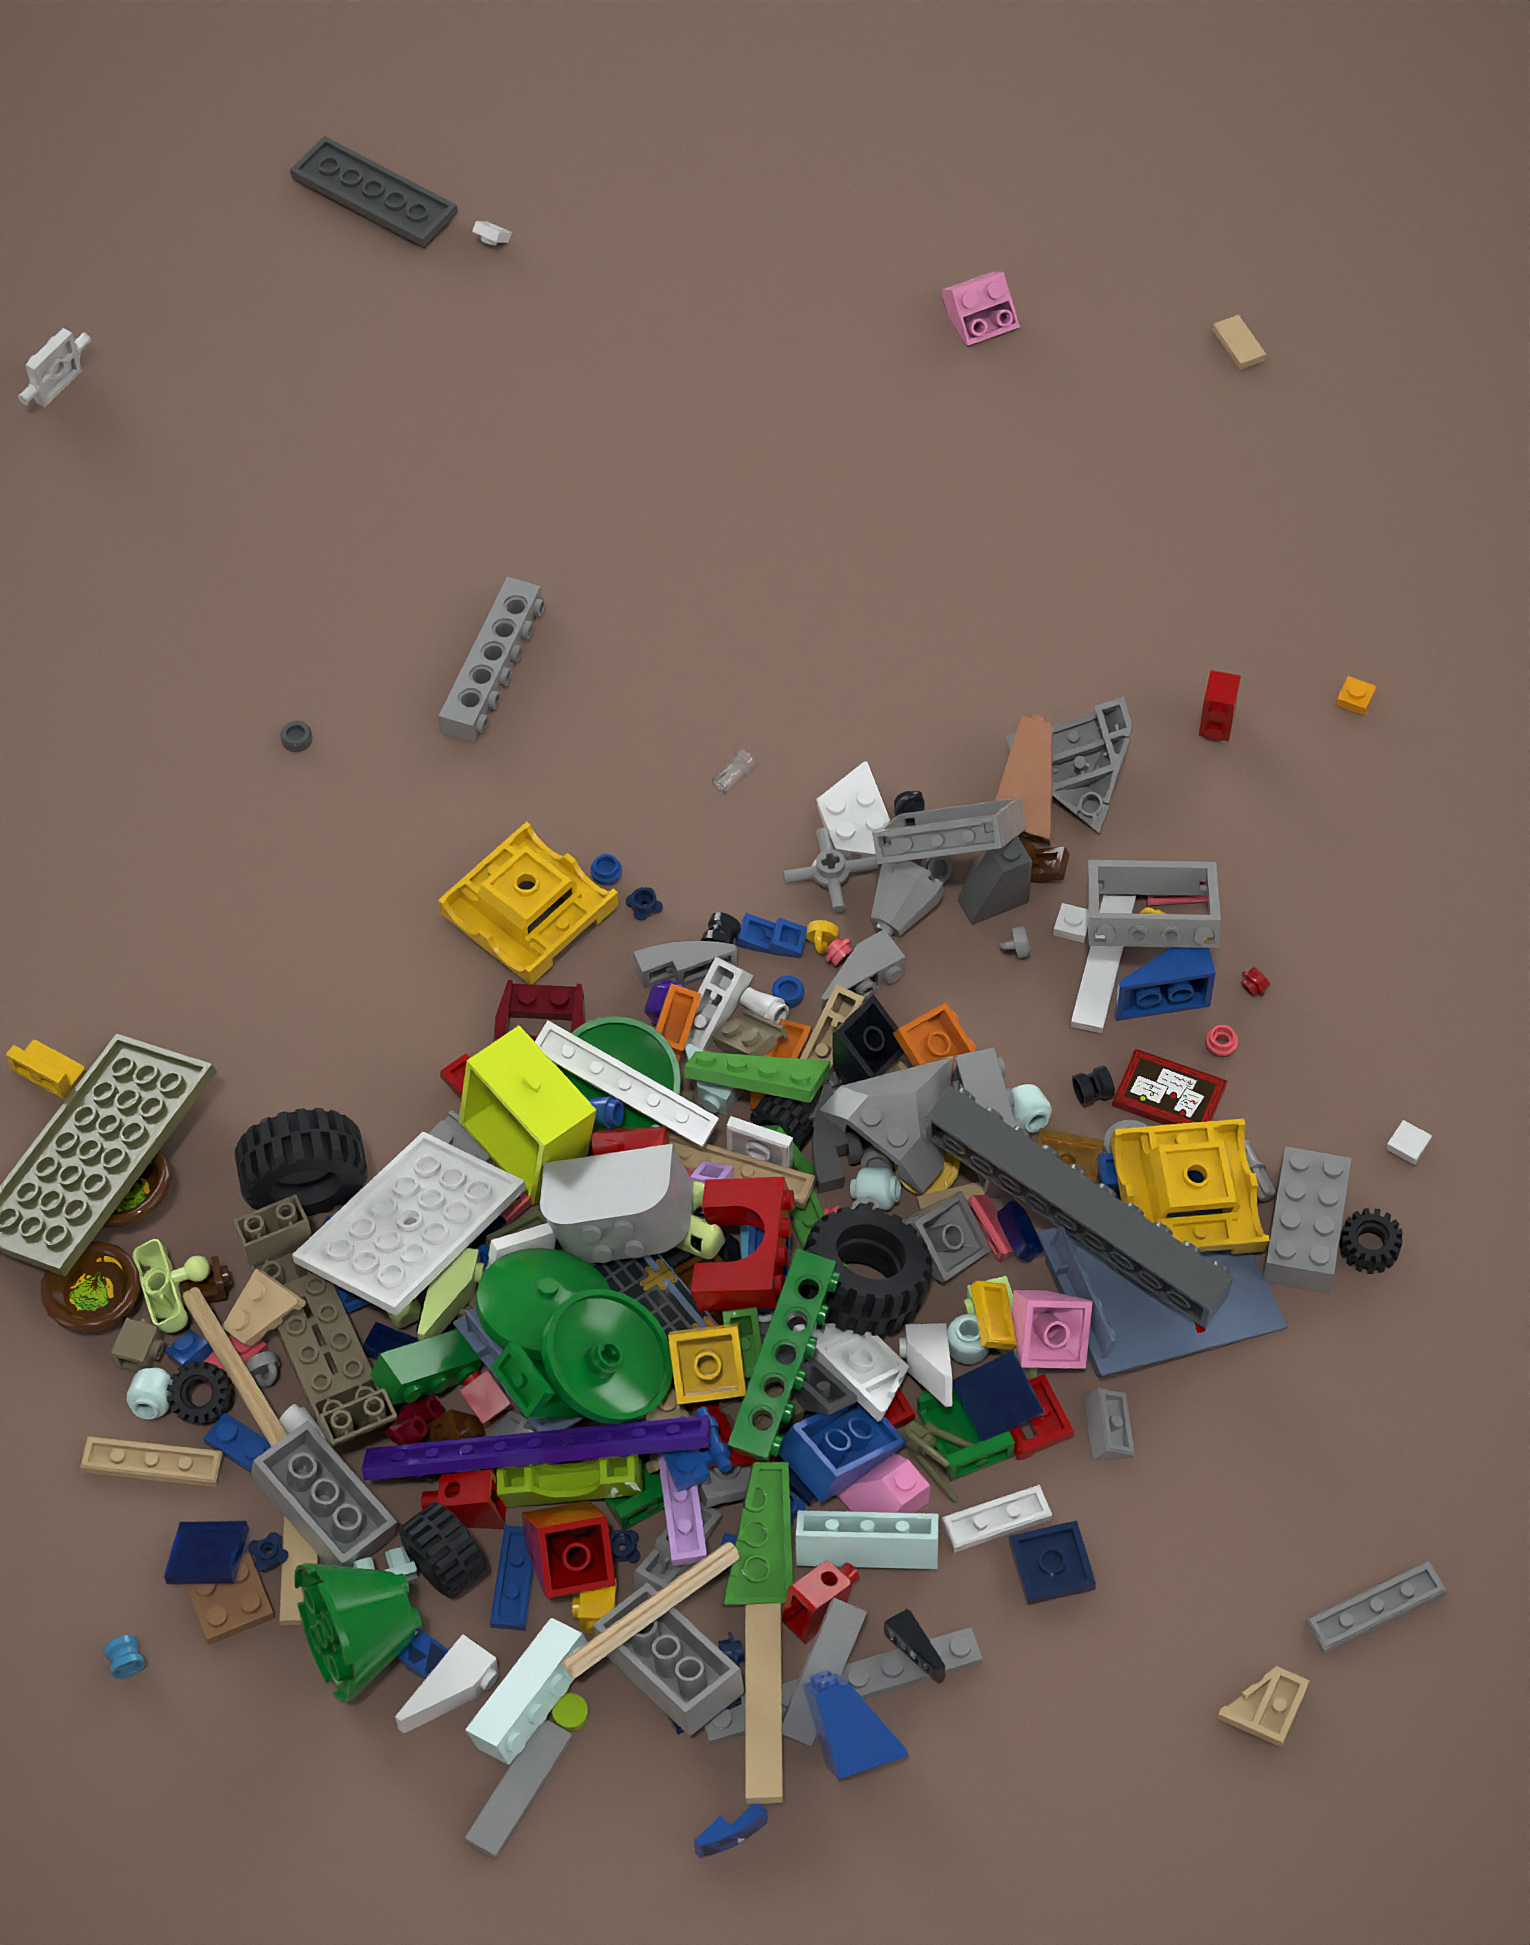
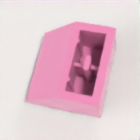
M990 272L941 290L948 317L966 346L1020 327L1004 272Z

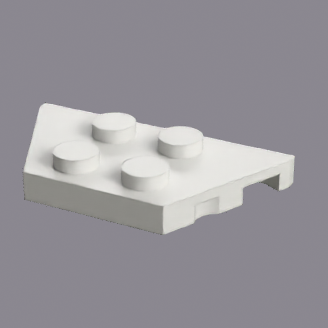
M866 761L862 762L817 798V809L824 827L829 831L832 848L848 858L854 856L861 859L875 857L872 833L890 821Z
M834 1323L823 1324L822 1329L815 1330L813 1337L818 1338L813 1357L857 1396V1402L878 1422L881 1421L901 1386L909 1366L878 1335L872 1336L871 1332L857 1335L853 1334V1330L845 1328L842 1331L835 1328L836 1324ZM804 1324L794 1326L793 1331L800 1332L804 1330Z

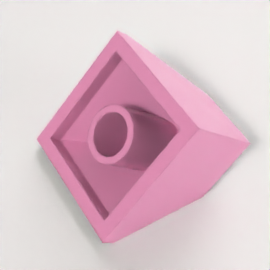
M1014 1290L1012 1319L1017 1340L1015 1348L1019 1366L1023 1368H1086L1093 1302L1088 1299L1050 1291Z
M894 1453L846 1490L836 1494V1496L849 1512L915 1513L929 1503L930 1484L908 1459Z

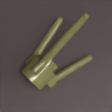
M913 1420L901 1433L902 1437L907 1441L905 1446L909 1448L908 1454L919 1462L952 1502H957V1496L924 1456L929 1454L941 1465L948 1467V1460L934 1449L937 1442L934 1436L965 1448L972 1446L973 1443L943 1431L931 1422L924 1426L919 1421Z

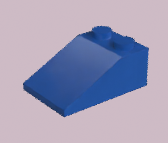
M1171 947L1119 981L1114 1013L1115 1021L1210 1007L1216 972L1209 948Z
M856 1402L832 1414L817 1413L792 1425L782 1442L779 1455L785 1462H789V1467L821 1503L846 1490L901 1449L907 1441L885 1416L878 1422L860 1403Z

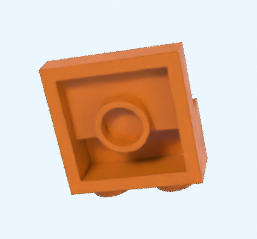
M947 1002L893 1032L913 1067L953 1057L954 1065L956 1055L977 1051L974 1042L967 1036L959 1023L958 1016L950 1009Z

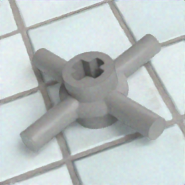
M822 827L816 830L820 854L814 860L812 866L783 871V878L785 883L815 879L821 888L829 890L833 911L839 913L846 909L841 886L847 880L849 873L878 869L876 856L847 861L841 852L832 849L829 831L827 828Z

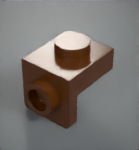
M1030 839L1022 841L1032 860L1031 882L1064 879L1070 854L1065 846L1036 849Z
M218 1255L211 1257L210 1274L206 1279L199 1282L189 1279L182 1281L183 1292L196 1287L201 1291L207 1303L227 1299L225 1286L231 1285L227 1265L221 1266Z
M450 1409L428 1424L431 1442L484 1437L483 1426L477 1416Z

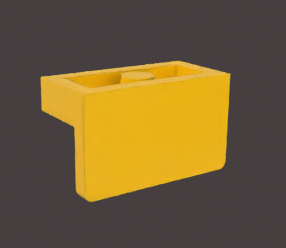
M33 1040L25 1050L13 1045L6 1053L13 1072L62 1099L68 1095L86 1072L83 1065L37 1040Z

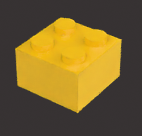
M738 1323L669 1332L668 1338L677 1405L745 1396L747 1386Z

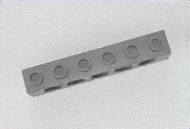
M510 577L506 578L439 714L441 734L475 744L480 733H485L489 723V714L492 709L495 710L498 707L501 689L509 684L512 674L511 669L514 663H518L521 659L525 640H529L533 634L534 621L544 611L545 600L542 599L541 586Z

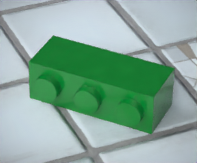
M455 1329L380 1353L370 1376L379 1389L385 1388L393 1406L402 1402H413L420 1396L432 1392L434 1394L440 1393L446 1388L460 1383L464 1385L463 1381L479 1370L482 1361L460 1332Z

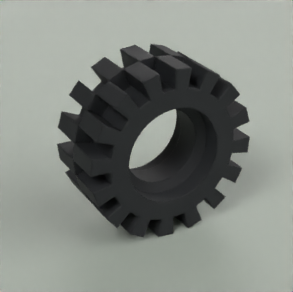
M766 1094L751 1112L750 1121L758 1126L780 1125L788 1136L793 1137V1143L799 1149L813 1131V1121L808 1119L809 1114L802 1112L803 1107L800 1104L796 1106L793 1103V1099Z
M1364 1208L1362 1215H1360L1359 1211L1353 1213L1352 1218L1348 1217L1346 1219L1340 1237L1339 1248H1342V1258L1348 1256L1346 1263L1350 1267L1354 1263L1357 1264L1356 1271L1361 1272L1362 1268L1366 1267L1367 1274H1373L1374 1268H1377L1378 1273L1384 1272L1386 1266L1390 1269L1394 1261H1397L1403 1242L1402 1228L1398 1229L1399 1222L1396 1219L1390 1222L1391 1214L1388 1212L1383 1217L1380 1216L1381 1209L1375 1208L1374 1214H1370L1369 1208ZM1366 1232L1375 1233L1383 1239L1384 1245L1376 1250L1367 1249L1359 1243L1358 1237Z
M203 1361L188 1362L187 1366H180L177 1374H172L170 1379L173 1380V1385H167V1390L172 1391V1396H167V1401L172 1403L173 1406L170 1409L173 1413L178 1414V1418L201 1425L208 1422L214 1423L218 1421L217 1418L227 1413L225 1411L226 1407H231L233 1401H229L230 1395L234 1396V1389H230V1384L233 1383L230 1378L226 1377L227 1373L223 1369L218 1368L217 1365ZM204 1379L211 1385L212 1397L207 1404L195 1406L189 1399L188 1391L192 1383Z

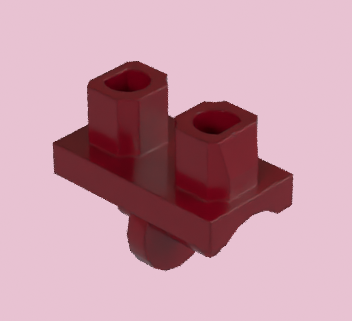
M434 1395L426 1398L420 1396L413 1402H405L396 1414L397 1420L387 1424L383 1431L389 1436L391 1441L397 1442L398 1445L420 1443L428 1432V1424L440 1417L444 1412V1407Z

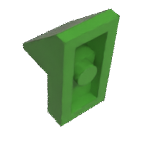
M757 1307L722 1311L724 1325L739 1324L745 1378L752 1377L762 1348Z

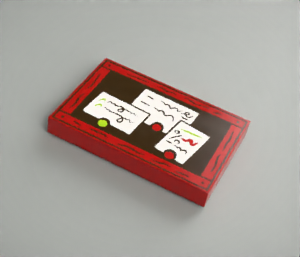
M1135 1048L1113 1098L1112 1106L1164 1125L1212 1121L1227 1087L1228 1080Z

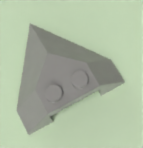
M1124 696L1094 706L1095 713L1053 726V796L1098 833H1101L1134 727ZM1016 732L1006 735L1010 750Z
M953 1057L840 1086L820 1108L819 1113L843 1132L849 1127L854 1129L898 1165L896 1174L919 1193L923 1194L943 1171L945 1150L926 1138V1116L949 1085H951Z

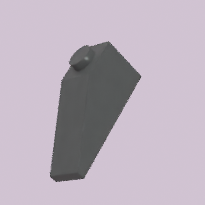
M792 1350L776 1355L777 1361L784 1365L792 1363L796 1358ZM813 1356L812 1358L805 1357L802 1370L807 1372L800 1391L794 1389L792 1394L803 1410L829 1415L857 1402V1396Z

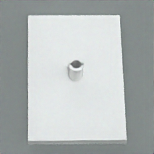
M422 1132L292 1254L295 1264L397 1316L526 1190L525 1181Z

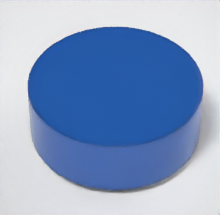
M782 976L773 983L772 996L782 998L789 1009L795 1008L804 999L803 983L794 976Z

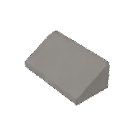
M1096 1388L1084 1398L1092 1459L1108 1460L1134 1457L1126 1393Z

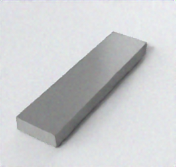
M1427 1561L1307 1619L1305 1625L1322 1653L1325 1654L1445 1596L1447 1589L1431 1563Z
M832 1597L782 1717V1735L812 1747L817 1732L802 1684L811 1682L810 1677L823 1671H831V1674L837 1673L841 1676L867 1611Z
M547 1719L539 1725L527 1741L524 1749L516 1756L465 1836L466 1843L497 1860L573 1739L572 1733Z

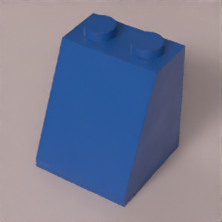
M823 1671L810 1677L811 1682L802 1684L827 1768L839 1779L909 1756L905 1746L856 1690L837 1673L831 1674V1671Z

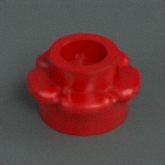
M1252 967L1248 972H1242L1244 980L1241 981V985L1252 996H1255L1257 993L1263 996L1265 990L1270 987L1267 978L1255 967Z

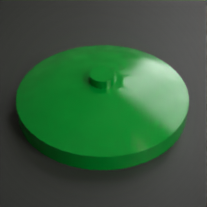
M608 1016L589 1021L571 1033L680 1095L681 1073L676 1055L667 1040L650 1025L629 1017ZM556 1065L586 1099L610 1096ZM623 1103V1121L620 1126H614L613 1128L664 1126ZM594 1124L592 1133L605 1127Z
M548 1248L523 1249L497 1259L483 1273L477 1289L476 1312L483 1329L500 1346L505 1348L508 1343H519L530 1359L542 1360V1335L545 1325L554 1310L566 1299L578 1292L588 1289H611L597 1269L575 1255Z
M588 1289L578 1292L558 1306L545 1325L542 1335L541 1353L546 1374L558 1395L579 1414L606 1424L630 1423L651 1412L667 1394L673 1376L668 1338L653 1314L630 1296L609 1289Z

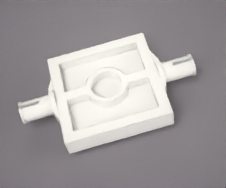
M63 328L55 336L51 337L47 344L25 364L29 384L18 395V399L27 405L34 398L35 403L45 408L82 372L80 354L92 342L90 336L82 333L74 341L72 332Z

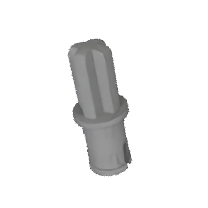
M1244 1140L1250 1170L1252 1173H1256L1257 1199L1268 1202L1276 1195V1190L1265 1172L1267 1169L1265 1163L1259 1161L1250 1141Z

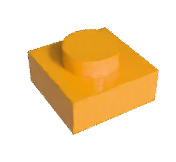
M1347 676L1337 697L1336 706L1365 716L1377 686Z

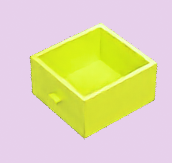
M517 1026L467 1060L459 1123L501 1170L525 1181L526 1190L524 1192L531 1197V1202L534 1206L540 1202L544 1163L587 1157L596 1109L520 1026Z

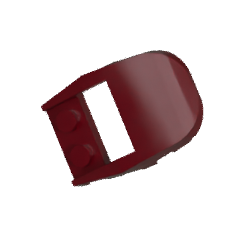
M508 980L495 1016L493 1042L506 1034L508 1017L572 1021L570 1032L572 1033L575 1029L586 1023L582 984L577 983L576 987L513 984V980ZM529 1035L535 1042L538 1036Z

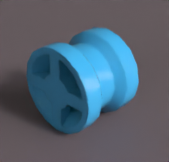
M134 1635L115 1638L103 1648L105 1658L111 1661L110 1672L114 1678L121 1679L140 1672L146 1665L144 1656L138 1653L139 1643Z

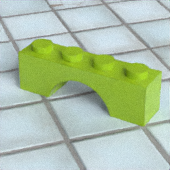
M638 1454L627 1457L596 1458L590 1461L571 1464L542 1463L526 1465L524 1467L497 1468V1495L507 1508L633 1496L643 1491L642 1460Z

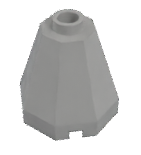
M910 860L882 864L871 914V921L875 925L874 930L880 932L885 929L890 937L891 935L901 936L940 902L945 893L943 882L936 878L933 883L928 879L931 872Z

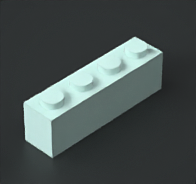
M798 1510L796 1525L797 1566H819L824 1561H830L835 1567H841L845 1562H848L854 1567L938 1569V1514Z
M553 1618L549 1619L465 1729L479 1750L508 1765L511 1764L575 1679L568 1675L562 1662L588 1643L583 1633Z

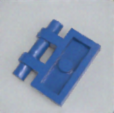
M707 1407L697 1409L695 1416L709 1415L711 1433L708 1451L700 1453L698 1449L694 1451L678 1450L661 1453L677 1492L711 1480L707 1467L717 1464L721 1473L728 1472L733 1467L729 1459L731 1452L727 1444L721 1441L718 1434L719 1425L717 1420L710 1415Z

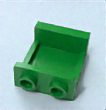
M508 1343L491 1366V1369L526 1418L584 1417L572 1409L558 1395L548 1379L542 1360L530 1359L519 1343Z
M980 1374L974 1376L964 1375L953 1381L952 1406H944L928 1390L924 1391L917 1398V1414L924 1426L931 1422L937 1428L973 1443L972 1446L965 1448L934 1436L937 1440L934 1449L949 1462V1466H943L950 1482L1010 1459L1014 1454L1015 1442L1009 1431L1004 1432L983 1390V1379Z
M649 1453L638 1454L642 1460V1492L633 1496L602 1498L619 1527L623 1530H628L665 1509L660 1469L649 1474L646 1467V1462L650 1461Z

